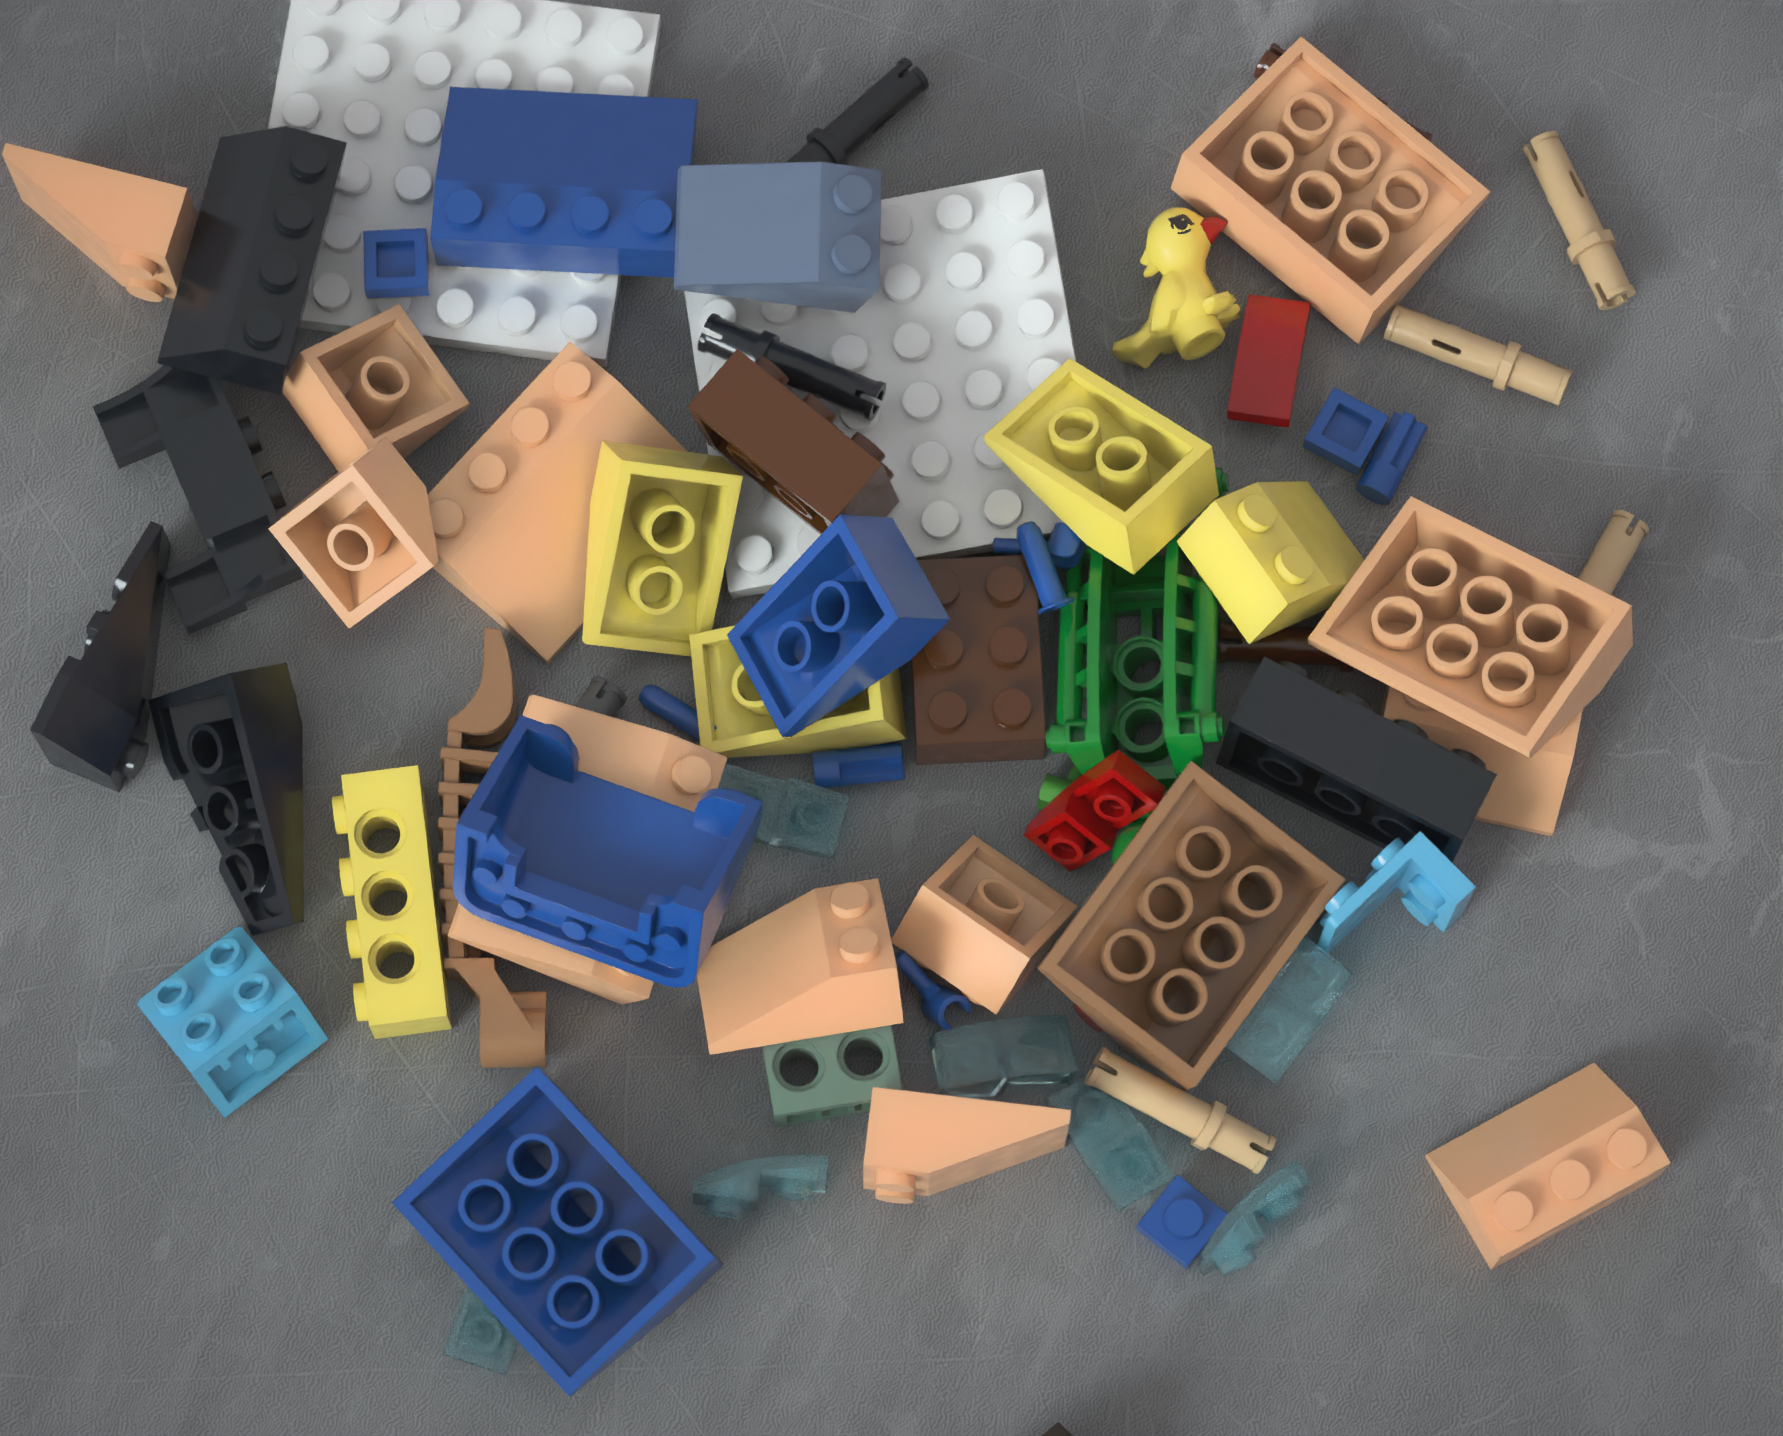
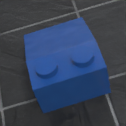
M840 514L727 634V637L782 737H792L910 661L948 623L950 617L893 518Z

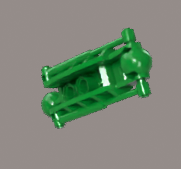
M1222 467L1215 468L1219 496L1215 499L1223 497L1226 492H1229L1228 474L1224 473ZM1207 507L1199 513V516L1207 509ZM1191 522L1166 544V555L1153 556L1134 575L1086 545L1079 563L1074 568L1066 570L1065 595L1067 598L1073 597L1075 601L1060 608L1056 724H1051L1050 730H1046V745L1053 754L1068 753L1069 758L1081 775L1103 759L1120 750L1166 787L1165 795L1188 762L1192 761L1203 769V743L1220 742L1221 736H1225L1224 718L1219 717V713L1216 712L1218 600L1199 573L1198 579L1192 577L1193 565L1176 542L1191 526ZM1082 564L1090 567L1089 581L1082 585ZM1085 609H1088L1087 624H1085ZM1156 614H1163V641L1157 640ZM1141 616V636L1129 638L1123 644H1117V617ZM1084 652L1087 653V667L1083 669ZM1150 660L1161 662L1159 673L1150 682H1133L1134 672L1142 663ZM1082 696L1087 698V718H1082ZM1153 721L1163 724L1160 736L1153 743L1148 745L1135 744V735L1138 729L1145 723ZM1152 811L1134 820L1118 835L1111 856L1112 866Z

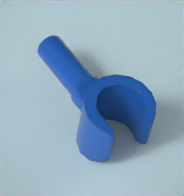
M1061 522L1055 524L1049 540H1045L1054 566L1065 570L1072 569L1079 563L1086 544L1065 523ZM994 538V553L1023 555L1016 538Z
M904 950L899 951L895 955L897 967L912 982L923 997L921 1011L924 1017L944 1030L952 1032L954 1029L944 1019L946 1007L953 1003L959 1009L970 1014L972 1008L969 1000L946 985H937Z

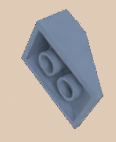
M828 162L681 165L677 174L674 290L855 313L879 291L882 170Z

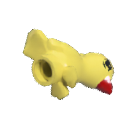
M1183 207L1169 208L1152 221L1148 229L1146 248L1140 263L1147 266L1143 274L1144 277L1153 276L1157 272H1160L1163 277L1153 296L1148 320L1139 331L1115 342L1112 345L1111 355L1125 363L1147 369L1160 353L1171 354L1178 350L1183 359L1194 360L1212 352L1222 343L1226 335L1224 329L1232 321L1240 318L1239 311L1241 309L1238 304H1234L1237 299L1233 294H1230L1228 291L1217 294L1210 278L1205 272V261L1212 243L1228 224L1227 221L1218 217L1204 218L1196 212Z

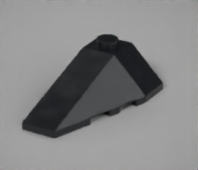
M152 521L147 526L116 577L112 591V599L116 603L111 611H95L86 626L88 637L81 660L71 656L67 657L30 729L50 764L119 793L127 777L134 779L139 774L149 750V744L144 742L147 737L150 715L148 700L152 699L166 587L163 571L168 569L171 548L163 526Z
M287 663L228 673L148 700L163 761L173 781L184 780L197 806L190 815L199 832L210 831L222 855L219 863V872L252 936L304 922L303 724Z

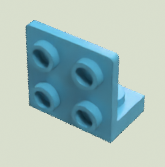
M1421 831L1407 844L1398 837L1373 860L1371 866L1374 869L1365 878L1366 883L1359 888L1353 881L1349 882L1325 906L1324 909L1327 913L1319 922L1323 927V931L1317 947L1327 955L1397 888L1405 894L1401 898L1402 903L1414 918L1425 926H1429L1433 922L1444 933L1462 916L1476 886Z
M240 926L235 927L221 939L214 942L209 948L139 999L137 1003L147 1019L182 1061L224 1118L329 1040L296 991Z

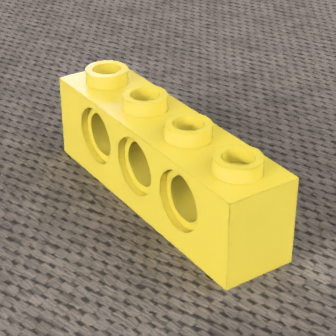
M414 765L341 775L343 795L332 797V807L337 835L348 833L350 857L339 858V870L344 897L355 895L357 919L346 921V933L350 958H362L364 982L353 983L357 1021H369V1027L375 1039L452 1029L424 781L419 766ZM389 828L400 834L398 844L386 853H375L366 848L369 837L379 829ZM397 890L407 895V902L404 908L397 914L384 916L373 910L377 897L385 891ZM404 952L414 957L413 968L404 977L392 979L380 973L383 961L393 953Z

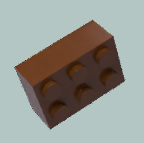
M737 349L687 406L709 446L820 535L840 514L886 517L899 502L890 482L894 474L882 462L886 457L884 453L859 432H856L851 438L845 435L834 424L837 420L836 415L812 394L808 393L803 400L796 396L786 386L789 378L774 363L762 355L754 362Z
M1024 556L917 560L950 620L911 659L916 765L1043 759L1046 734L1037 591Z

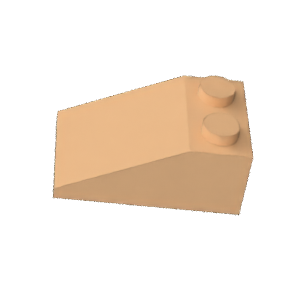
M5 143L2 156L23 202L121 286L126 287L127 292L131 295L151 302H161L163 297L175 299L198 218L187 188Z
M878 878L812 889L710 946L705 961L697 974L710 1055L904 1023L897 965Z
M873 1087L863 1163V1189L876 1190L875 1198L881 1201L909 1204L914 1202L915 1195L930 1196L1062 1149L1066 1143L1071 1110Z

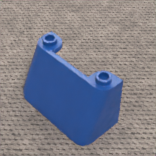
M520 715L456 824L453 875L455 897L470 913L492 923L665 986L678 988L692 984L705 961L761 823L763 801L746 796L734 789H710L703 793L695 812L578 771V749L566 731L556 725L545 724Z

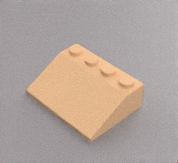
M1302 36L1182 153L1171 186L1175 193L1205 218L1218 217L1227 221L1228 224L1222 230L1223 233L1306 302H1310L1312 307L1358 345L1401 302L1484 203L1491 192Z
M571 341L427 494L439 562L432 568L547 665L583 627L590 501L602 440L688 452L617 379Z
M1410 496L1309 635L1308 644L1531 758L1601 692L1633 646L1632 605Z
M534 694L528 697L523 712L525 717L545 724L556 725L568 733L578 749V771L695 812L703 793L710 789L718 788L728 758L670 733ZM458 903L448 933V937L620 1005L649 999L654 981L484 920L470 913L460 903Z

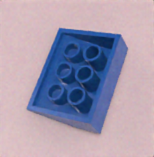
M450 87L435 178L430 237L436 265L674 278L677 174L681 165H694L698 100Z
M537 1066L392 1202L569 1397L578 1392L677 1310L724 1265L550 1076Z

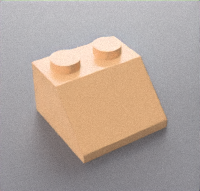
M400 304L301 351L286 376L282 391L338 472L385 436L405 459L463 413L470 404Z
M386 436L301 500L269 528L271 533L348 628L358 623L439 562L426 486Z
M973 834L921 886L891 941L901 950H904L917 965L932 970L957 987L969 1001L984 1006L997 1015L1022 988L1079 906Z

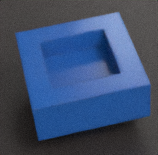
M426 228L363 231L364 289L367 299L430 296L429 251Z
M1334 387L1306 435L1303 447L1358 476L1385 429L1389 416Z
M1177 1174L1139 1221L1136 1230L1185 1269H1188L1226 1222L1229 1215Z

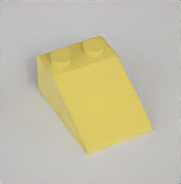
M1071 358L1064 362L984 435L985 444L1086 545L1133 575L1219 496L1213 448L1210 444Z
M602 440L590 501L582 641L585 644L691 657L689 635L712 630L743 475L723 456Z
M1308 481L1256 482L1215 499L1176 541L1248 644L1330 608L1364 561V558Z
M735 625L689 635L701 747L732 758L849 749L907 739L899 668L794 736L782 737L727 637V634Z

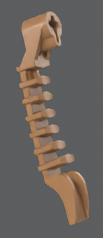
M484 627L483 670L480 685L466 707L449 718L447 747H441L440 751L444 782H439L438 788L440 805L443 806V817H438L439 839L443 841V853L438 852V867L440 875L444 876V889H440L439 899L441 910L446 912V923H442V938L445 940V946L448 947L449 958H444V970L449 981H460L480 1004L479 1044L481 1068L547 1067V991H508L498 976L499 970L496 958H481V949L448 937L459 903L453 890L456 824L462 815V807H467L480 785L463 783V773L485 775L498 752L466 749V746L490 748L501 744L507 739L517 718L516 689L508 650L501 630Z

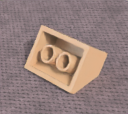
M1386 685L1381 716L1391 721L1395 719L1409 721L1424 730L1428 735V740L1450 751L1452 749L1466 750L1479 757L1485 763L1487 770L1497 774L1475 820L1552 837L1574 758L1583 709L1529 758Z
M1595 1063L1586 1066L1425 1156L1491 1270L1653 1181L1671 1163L1637 1105Z

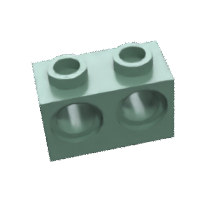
M891 1025L762 1046L775 1128L870 1112L873 1087L903 1090ZM857 1048H869L880 1056L882 1064L877 1071L870 1075H857L848 1069L845 1059L850 1052ZM802 1058L812 1062L817 1068L818 1073L809 1084L793 1086L787 1083L780 1074L784 1065L790 1060Z

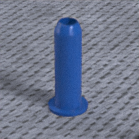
M1033 521L1019 525L1016 538L1043 608L1038 610V614L1052 612L1075 601L1074 598H1067L1040 527Z
M648 684L641 690L639 701L644 708L700 742L696 709L659 686Z

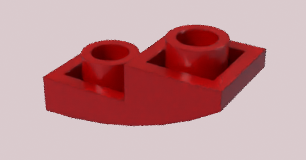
M1249 294L1234 367L1227 419L1289 428L1299 383L1300 362L1309 324L1310 302Z
M1118 750L1089 769L1056 796L1027 825L1024 836L1071 872L1112 849L1117 831L1154 810L1163 798L1166 787Z

